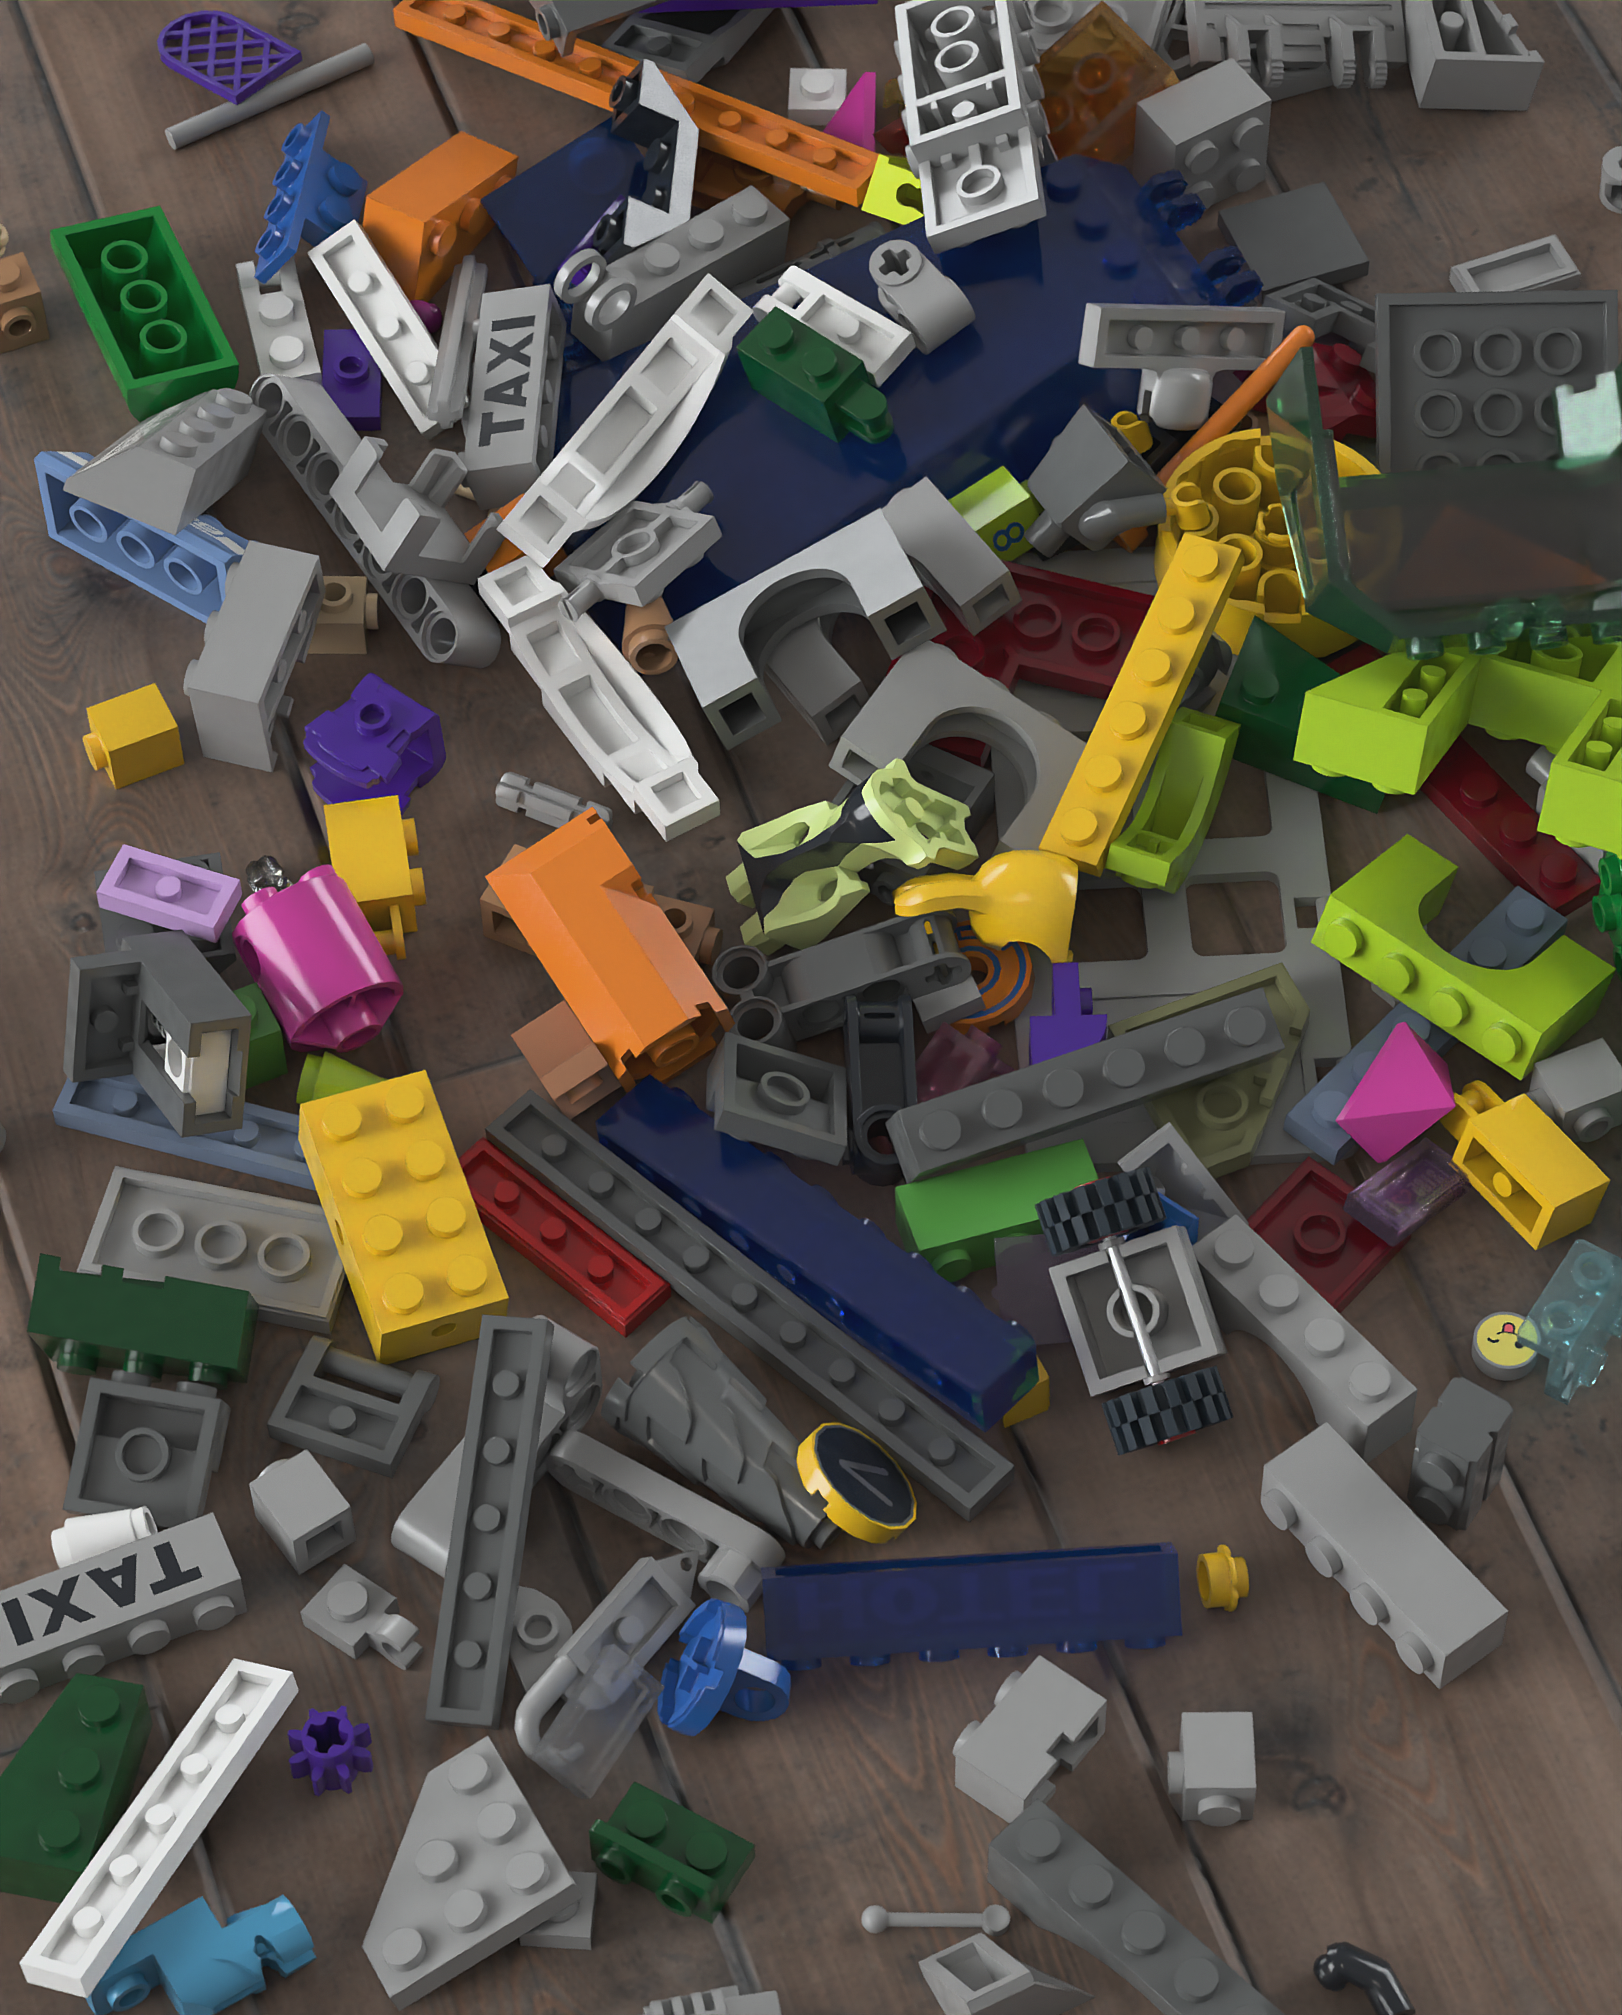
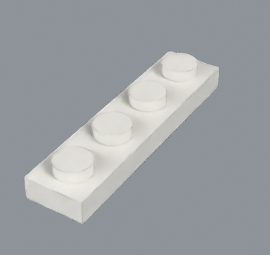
M354 219L307 253L419 432L429 441L445 430L440 427L439 421L429 420L427 416L439 347L367 233ZM466 393L464 407H470L471 398L468 393Z

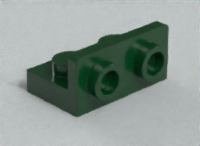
M635 1781L607 1823L596 1819L589 1830L591 1859L595 1861L597 1868L604 1875L624 1885H628L632 1881L655 1893L659 1902L673 1913L683 1917H690L693 1913L711 1924L755 1859V1844Z

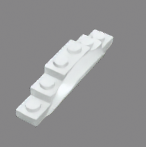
M708 273L496 530L539 566L544 568L572 533L591 529L607 522L622 511L630 502L635 500L664 468L685 439L726 363L732 348L733 336L754 311Z
M527 555L478 578L480 596L509 633L511 650L541 689L544 708L604 787L612 784L634 814L643 811L666 842L720 815L719 799L698 773V762L686 740L639 674L586 612L575 622L574 620L570 621L561 613L558 602L569 593L559 582L551 580L541 566Z

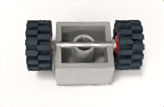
M1150 1167L1138 1168L1116 1174L1112 1177L1101 1178L1035 1204L1052 1257L1072 1253L1098 1244V1252L1048 1268L1091 1397L1102 1396L1144 1382L1145 1386L1152 1384V1386L1101 1404L1118 1456L1155 1444L1158 1446L1196 1434L1197 1430L1233 1418L1234 1416L1217 1366L1164 1381L1171 1378V1372L1227 1354L1228 1352L1186 1227L1174 1225L1127 1242L1125 1241L1123 1235L1134 1233L1139 1229L1150 1227L1167 1219Z

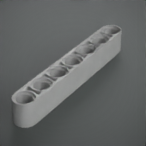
M269 373L259 376L251 387L249 397L252 398L253 405L268 410L262 428L263 435L423 655L429 661L480 669L489 666L496 659L500 650V629L496 620L470 585L383 571L329 493V490L362 439L325 389L315 381ZM379 462L368 477L393 482Z

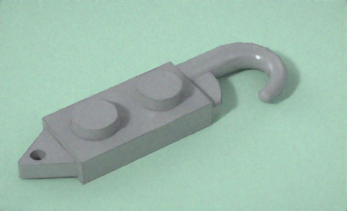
M699 1550L685 1551L658 1560H654L653 1557L639 1558L554 1656L556 1660L524 1695L516 1710L514 1728L518 1744L528 1758L541 1766L556 1768L571 1763L581 1754L582 1746L576 1742L560 1750L548 1748L539 1735L541 1719L559 1697L581 1710H599L613 1703L696 1606L690 1599L699 1558ZM681 1560H683L685 1564L684 1570L681 1568L680 1565Z

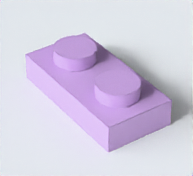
M125 844L122 845L96 892L100 908L171 930L182 929L185 934L214 943L220 937L242 896L240 879Z

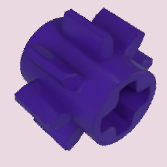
M341 1706L336 1712L325 1711L321 1713L312 1708L309 1710V1719L303 1726L302 1731L297 1729L288 1731L290 1749L296 1753L289 1759L291 1775L293 1779L309 1775L315 1796H320L325 1790L339 1789L349 1794L352 1792V1782L357 1777L358 1772H372L373 1770L371 1752L365 1749L372 1743L370 1727L368 1723L358 1724L353 1727L348 1720L347 1708L345 1706Z

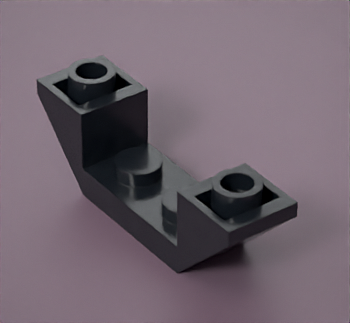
M645 58L628 76L622 75L618 78L609 98V106L614 109L611 133L648 149L644 159V169L648 171L646 191L641 201L628 197L612 214H605L595 229L593 244L598 247L597 252L605 258L607 265L690 220L699 129L655 63Z

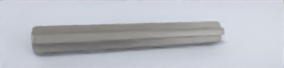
M474 255L464 256L462 264L454 266L428 402V419L439 421L442 429L452 428L454 420L462 418L475 348L472 322L474 319L480 318L482 293H485L488 276L487 265L485 263H477Z

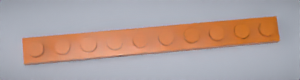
M403 0L393 9L395 27L611 112L614 109L609 106V98L615 82L622 75L628 76L640 63V61L577 37L573 53L562 58L554 41H547L543 37L536 21L481 0ZM659 69L699 129L698 146L858 208L864 202L879 156L878 153Z

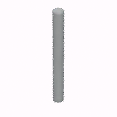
M366 43L358 45L268 84L238 105L229 101L165 129L167 140L170 146L176 150L374 64L373 54Z

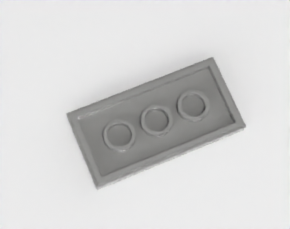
M119 1166L114 1168L77 1269L78 1273L100 1275L102 1265L124 1268L123 1278L164 1282L165 1276L247 1290L259 1305L258 1321L330 1335L349 1282L322 1205Z

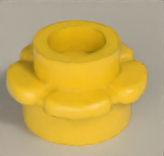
M1224 1544L1217 1547V1552L1199 1554L1197 1559L1198 1589L1201 1601L1206 1609L1224 1607L1225 1611L1233 1612L1238 1605V1598L1247 1597L1249 1593V1575L1244 1558L1242 1556L1231 1557L1229 1547Z

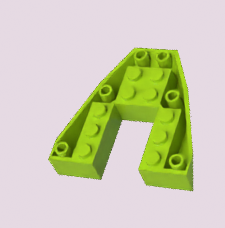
M1513 612L1422 639L1306 691L1293 757L1294 761L1312 765L1316 772L1325 776L1342 777L1346 775L1370 782L1377 790L1395 795L1408 793L1415 795L1467 724L1485 728L1488 734L1499 739L1516 740L1520 738L1545 745V748L1556 756L1551 762L1537 831L1555 836L1564 845L1575 848L1591 846L1615 853L1622 860V641Z

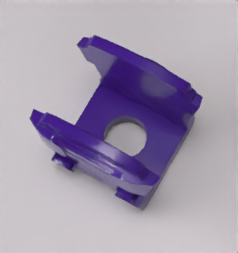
M374 673L367 674L360 681L347 702L333 712L325 711L306 725L304 729L306 732V738L303 740L304 748L317 761L309 767L311 774L315 778L312 781L313 790L327 804L398 795L402 816L410 805L411 798L408 796L416 786L421 788L430 782L441 770L446 760L439 715L387 684Z

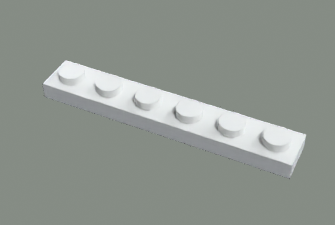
M235 1658L231 1661L21 1960L20 1965L28 1983L84 1998L89 1997L299 1690L293 1672Z

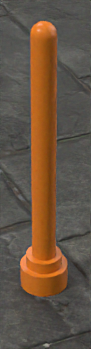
M1297 326L1158 472L1157 476L1165 486L1183 460L1203 445L1227 435L1311 347L1315 340V334L1309 326ZM1149 526L1129 529L1117 535L1113 541L1127 552L1133 553L1149 536L1146 530Z

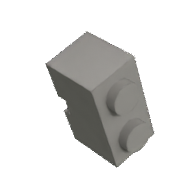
M1041 1655L1033 1661L1023 1674L1019 1671H1014L1005 1680L994 1701L996 1707L982 1723L977 1720L972 1721L960 1734L953 1748V1755L956 1757L955 1787L1009 1824L1037 1798L1046 1804L1056 1792V1785L1048 1781V1779L1060 1765L1073 1772L1105 1733L1107 1700Z

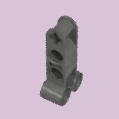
M949 909L912 917L898 916L768 962L763 953L753 946L739 945L729 948L716 959L712 968V979L735 1022V1025L728 1033L797 1053L796 1042L843 1026L845 995H855L858 1001H897L900 994H910L911 1002H913V999L961 984L971 973V963L966 955L961 954L954 933L957 927L956 914ZM926 921L930 922L933 931L931 934L926 933L924 926ZM934 943L937 944L939 954L935 953ZM945 963L948 972L946 977L942 976L940 964ZM749 983H753L752 985H750V986H748V987H746V988H743L744 986L748 985ZM768 1034L766 1037L756 1040L758 1037Z

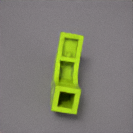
M1183 706L1176 711L1160 746L1154 771L1142 804L1130 826L1110 844L1105 864L1106 869L1116 871L1115 876L1121 877L1122 880L1133 886L1148 889L1157 888L1172 894L1178 891L1189 874L1211 825L1228 775L1241 724Z

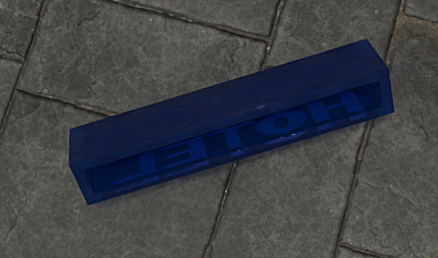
M1172 1542L761 1567L766 1657L774 1661H781V1665L790 1671L820 1668L822 1666V1658L849 1656L850 1664L854 1666H878L890 1663L891 1654L918 1652L920 1661L944 1662L960 1658L959 1649L987 1648V1655L990 1657L1009 1658L1028 1654V1645L1056 1643L1057 1652L1085 1653L1097 1650V1641L1124 1639L1125 1647L1151 1649L1165 1646L1166 1636H1182L1178 1552Z

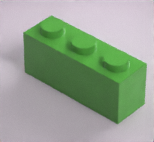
M1083 1138L895 1187V1223L918 1285L921 1286L936 1281L954 1282L964 1278L970 1272L1000 1264L1005 1266L1018 1265L1029 1260L1034 1255L1049 1252L1050 1250L1035 1204L1099 1179Z

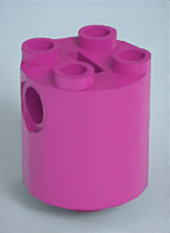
M329 864L318 866L304 874L298 883L280 892H277L275 887H267L253 893L243 901L241 907L246 916L239 921L232 932L233 944L254 982H257L290 1048L298 1052L332 1048L339 1053L357 1049L375 1038L401 999L403 984L358 906L347 883L343 878L338 877L333 866Z

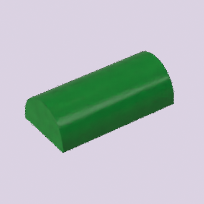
M161 206L50 230L52 250L134 418L142 422L157 413L212 389H235L239 377V363Z

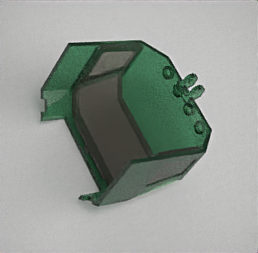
M1300 347L1266 398L1276 484L1302 589L1305 612L1385 653L1406 652L1407 659L1414 661L1441 657L1445 654V648L1468 647L1470 655H1489L1506 650V643L1530 641V647L1533 650L1560 648L1569 644L1568 638L1592 636V643L1595 645L1621 643L1622 362L1615 370L1596 375L1597 388L1574 394L1573 386L1565 384L1555 387L1551 392L1560 457L1558 460L1460 468L1459 463L1438 465L1435 470L1338 477L1333 440L1334 433L1333 430L1323 429L1313 347Z

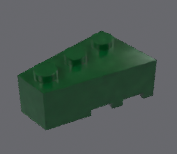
M1254 616L1215 713L1216 717L1241 724L1232 759L1377 814L1386 793L1377 790L1372 783L1346 775L1342 777L1325 776L1316 772L1312 765L1293 760L1306 691L1342 675L1263 620Z
M40 1253L27 1333L52 1361L57 1362L58 1370L77 1375H96L97 1366L116 1368L151 1377L152 1383L161 1382L163 1374L187 1376V1382L207 1385L217 1390H226L228 1381L247 1383L259 1305L249 1291L165 1276L164 1282L123 1278L124 1268L102 1265L100 1275L63 1271L60 1267L61 1257Z
M76 1673L0 1775V1892L62 1903L123 1817L153 1725L144 1685Z

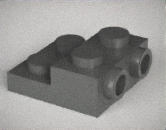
M724 1032L707 1069L706 1110L715 1112L714 1130L728 1133L741 1141H755L782 1149L802 1159H815L838 1166L847 1148L846 1068Z
M114 1370L111 1380L90 1377L63 1510L70 1514L86 1516L126 1509L134 1510L146 1506L152 1514L156 1528L163 1530L203 1516L211 1474L218 1473L231 1407L223 1400L216 1398V1388L203 1384L179 1381L176 1391L152 1388L151 1377L128 1371Z

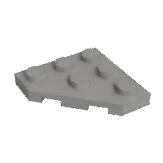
M486 1736L428 1772L362 1945L389 1998L399 2012L583 1898L489 1736Z

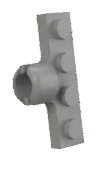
M1086 303L1078 363L1092 368H1141L1142 375L1137 404L1140 420L1146 423L1155 422L1157 426L1164 429L1183 431L1200 429L1208 420L1213 387L1212 378L1215 373L1221 370H1256L1281 343L1285 311L1271 307Z

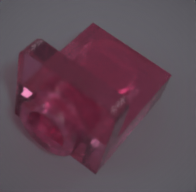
M943 1022L915 1062L917 1097L924 1102L986 1081L992 1071L1001 1076L1013 1072L1015 1069L997 1057L1003 1045L979 1028L971 1025L964 1034L948 1023Z

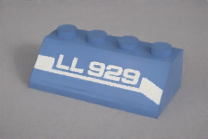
M41 451L34 458L49 537L204 623H207L209 615L213 610L220 611L226 597L225 582L228 570L233 562L240 563L249 542L248 540L226 529L216 518L207 514L199 515L177 535H173L63 491L66 479L95 458L88 453Z

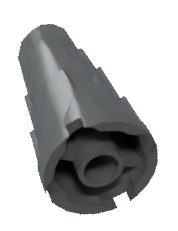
M684 1316L674 1321L659 1332L631 1360L630 1364L637 1370L632 1376L629 1385L618 1377L607 1394L601 1409L602 1418L618 1433L651 1451L694 1485L708 1487L753 1521L762 1522L792 1546L798 1543L804 1549H809L815 1544L820 1550H824L839 1537L843 1529L834 1524L823 1511L829 1503L823 1498L819 1490L811 1495L803 1485L797 1467L798 1446L801 1443L765 1406L767 1399L719 1349L708 1330L692 1316H690V1320Z

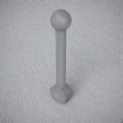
M873 1905L863 1912L861 1921L863 1927L868 1932L875 1934L882 1932L886 1927L982 1928L985 1933L996 1937L1005 1934L1009 1929L1010 1914L1001 1905H990L983 1913L887 1912L882 1906Z

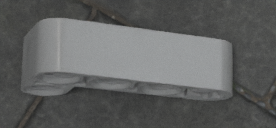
M537 1315L533 1318L548 1319L555 1327L532 1488L546 1473L545 1458L562 1434L568 1430L580 1432L591 1418L600 1401L603 1387L598 1348L544 1315ZM465 1437L407 1504L397 1519L391 1534V1543L395 1548L445 1578Z

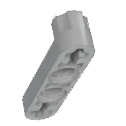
M573 1430L564 1432L545 1458L546 1468L560 1484L574 1493L684 1552L699 1550L698 1560L707 1564L697 1579L700 1588L706 1591L711 1598L737 1605L746 1613L749 1612L785 1560L786 1556L783 1548L770 1534L583 1433Z

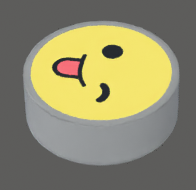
M1512 1312L1490 1314L1479 1322L1474 1331L1471 1348L1473 1361L1480 1371L1491 1378L1503 1381L1522 1378L1530 1373L1536 1365L1540 1348V1336L1532 1322L1519 1314Z

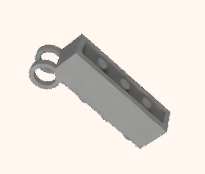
M751 185L607 265L605 258L594 249L589 248L579 251L566 261L554 282L555 293L565 303L573 304L571 333L608 367L650 344L708 273L726 288H731L783 264L790 218ZM592 263V268L584 281L575 288L568 290L570 281L577 271L583 266Z

